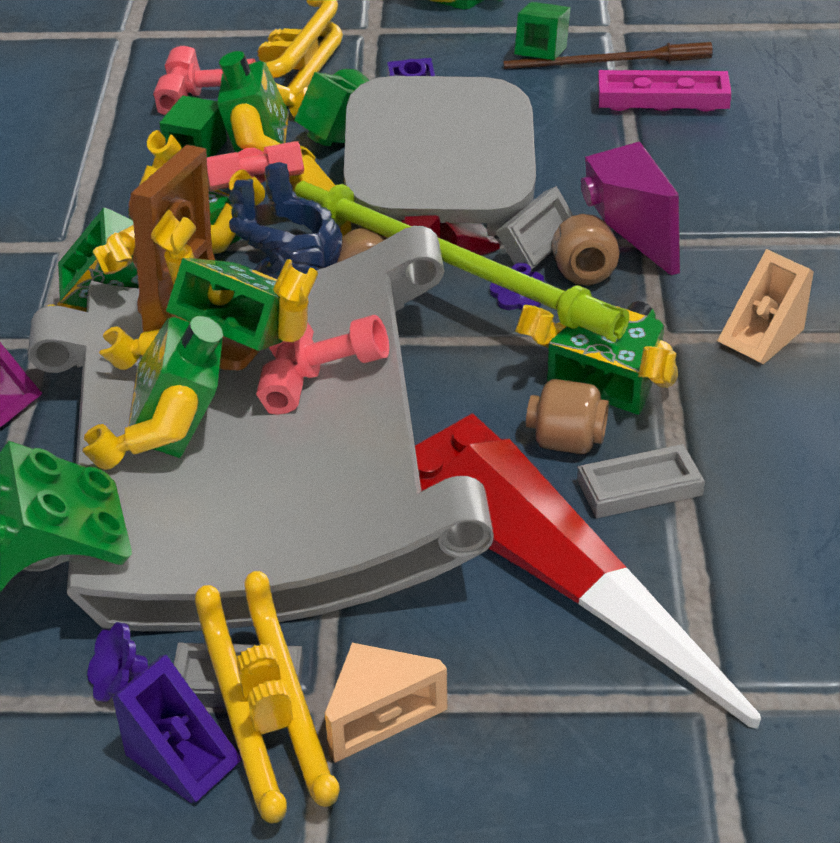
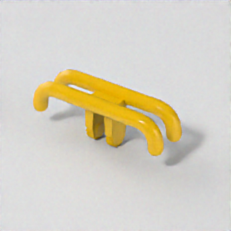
M306 0L308 5L319 7V9L303 29H275L267 38L268 42L262 43L257 51L258 60L267 64L273 78L283 76L292 69L299 70L287 86L290 88V93L295 96L305 87L309 86L314 72H320L342 41L343 33L340 27L330 22L338 9L337 0ZM318 36H322V37H324V39H323V40L321 41V43L318 45V39H317V38H318Z
M253 571L247 575L244 586L250 615L260 645L247 648L246 651L241 652V655L236 656L225 620L220 593L214 586L204 585L200 587L195 594V603L208 653L257 809L262 819L266 822L278 823L286 815L287 802L278 787L262 734L285 727L288 728L307 788L312 799L318 805L323 807L333 805L338 799L340 789L337 779L330 773L282 633L271 595L269 579L265 573Z

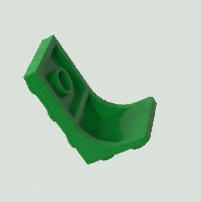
M8 441L0 452V593L18 572L35 562L54 556L84 555L113 564L124 565L132 555V549L115 481L99 468L84 467L58 458L47 450L41 448L32 449Z

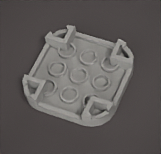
M388 76L365 82L350 95L346 108L344 185L354 192L355 203L400 222L404 220V216L436 215L439 216L440 223H487L488 237L496 236V231L534 200L536 165L533 109L529 97L518 86L502 79L488 77Z

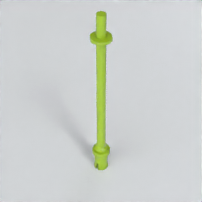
M301 181L296 185L294 192L298 197L317 202L322 207L330 210L331 218L335 220L339 227L348 220L387 238L405 228L412 227L355 203L354 192L346 185H336L330 191L305 181ZM438 238L443 262L557 310L560 323L574 329L581 326L606 337V339L612 342H616V339L619 340L628 327V310L615 307L592 297L590 290L576 285L566 291Z

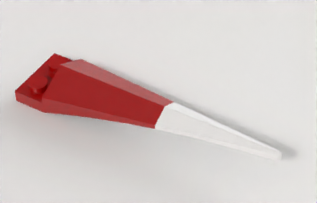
M472 413L415 445L421 491L455 476H469L483 484L494 533L493 543L489 547L490 550L526 570L587 609L666 664L748 727L758 729L761 721L758 711L510 439L501 440Z

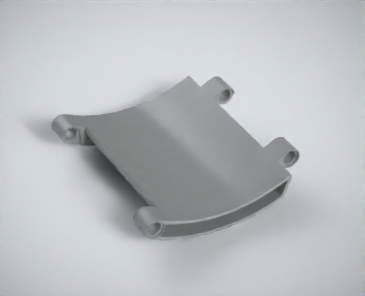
M424 226L408 227L364 252L326 268L316 270L318 276L308 296V323L314 331L313 342L350 333V324L353 320L375 314L382 320L389 339V355L387 358L364 364L356 355L320 364V372L317 377H303L304 381L298 407L289 413L280 415L269 414L256 395L262 367L266 363L275 360L269 348L261 350L247 367L242 370H223L219 368L218 386L215 395L181 458L153 449L135 455L129 450L126 451L123 459L115 467L108 470L101 469L115 481L132 549V555L125 564L117 565L84 555H60L35 562L23 570L44 571L69 561L67 594L102 628L111 629L114 623L120 622L127 624L132 631H202L195 603V594L204 585L214 586L220 593L228 629L254 626L244 586L247 575L253 571H261L268 577L279 622L322 615L379 599L432 579L485 552L493 543L494 533L483 484L469 476H455L421 491L395 312L404 308L405 303L436 286L443 278L445 271L437 234ZM91 281L88 287L87 312L62 306H47L38 310L31 320L28 361H31L38 369L50 373H59L77 365V368L83 366L76 464L84 467L99 468L82 452L83 448L89 446L84 440V435L89 429L98 424H104L118 437L125 434V427L129 425L137 367L142 355H140L132 367L127 370H120L101 356L99 351L112 346L103 338L104 332L111 327H120L134 340L139 339L143 328L142 316L137 308L138 288L114 286Z

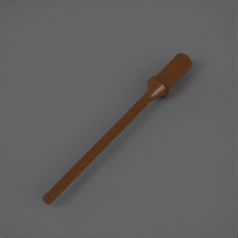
M711 42L671 45L667 43L663 47L647 51L557 57L555 60L543 58L503 61L504 69L640 59H657L667 61V64H670L672 61L712 59L713 49Z

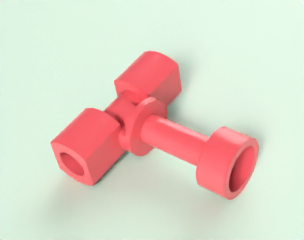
M179 46L172 49L165 63L167 74L159 78L153 93L158 113L166 115L182 95L188 96V93H191L194 97L200 96L202 87H220L222 70H200L194 48ZM254 58L247 59L248 64L256 62Z
M294 141L264 147V152L256 148H246L240 152L207 157L209 191L229 188L230 178L241 169L246 170L252 178L255 177L260 183H263L266 180L264 175L265 167L276 162L287 164L289 177L304 174V164L299 142Z
M375 314L353 320L350 324V333L315 343L312 340L314 331L308 323L304 335L298 341H283L269 347L275 360L266 363L262 367L256 392L257 397L267 412L280 415L295 410L299 405L304 381L303 377H317L320 372V364L356 355L364 364L387 358L389 355V339L382 320Z

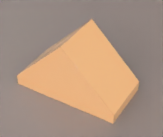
M766 249L717 341L765 364L804 330L814 272L803 265Z
M352 643L325 711L328 752L334 763L448 710L447 668L442 661Z

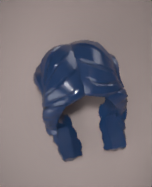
M276 162L265 167V190L268 198L273 201L272 213L277 217H286L295 224H304L312 230V234L293 235L286 231L257 224L253 179L235 181L234 187L229 193L233 217L229 221V228L231 232L236 233L238 237L247 241L250 246L260 249L269 256L257 264L255 271L278 279L287 259L292 260L291 265L304 274L308 272L310 267L319 270L337 263L343 245L339 226L331 218L330 210L322 207L317 202L306 200L295 194L289 181L287 164Z

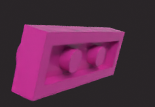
M598 70L599 108H610L617 111L629 108H653L658 111H668L673 108H693L700 111L730 109L731 87L728 71Z

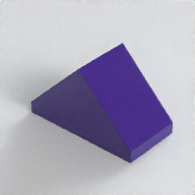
M166 654L156 659L112 697L125 755L190 803L197 802L242 760L236 749Z

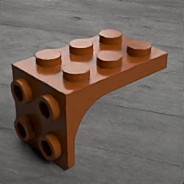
M185 145L131 192L129 215L133 219L135 238L133 263L138 272L139 296L137 308L142 316L143 332L160 330L167 318L177 317L166 312L174 286L164 257L166 250L161 248L151 238L153 229L167 210H170L178 221L186 217L196 226L195 232L186 243L191 247L194 258L215 260L211 240L207 154L205 148ZM222 336L219 368L223 370H242L247 367L260 351Z

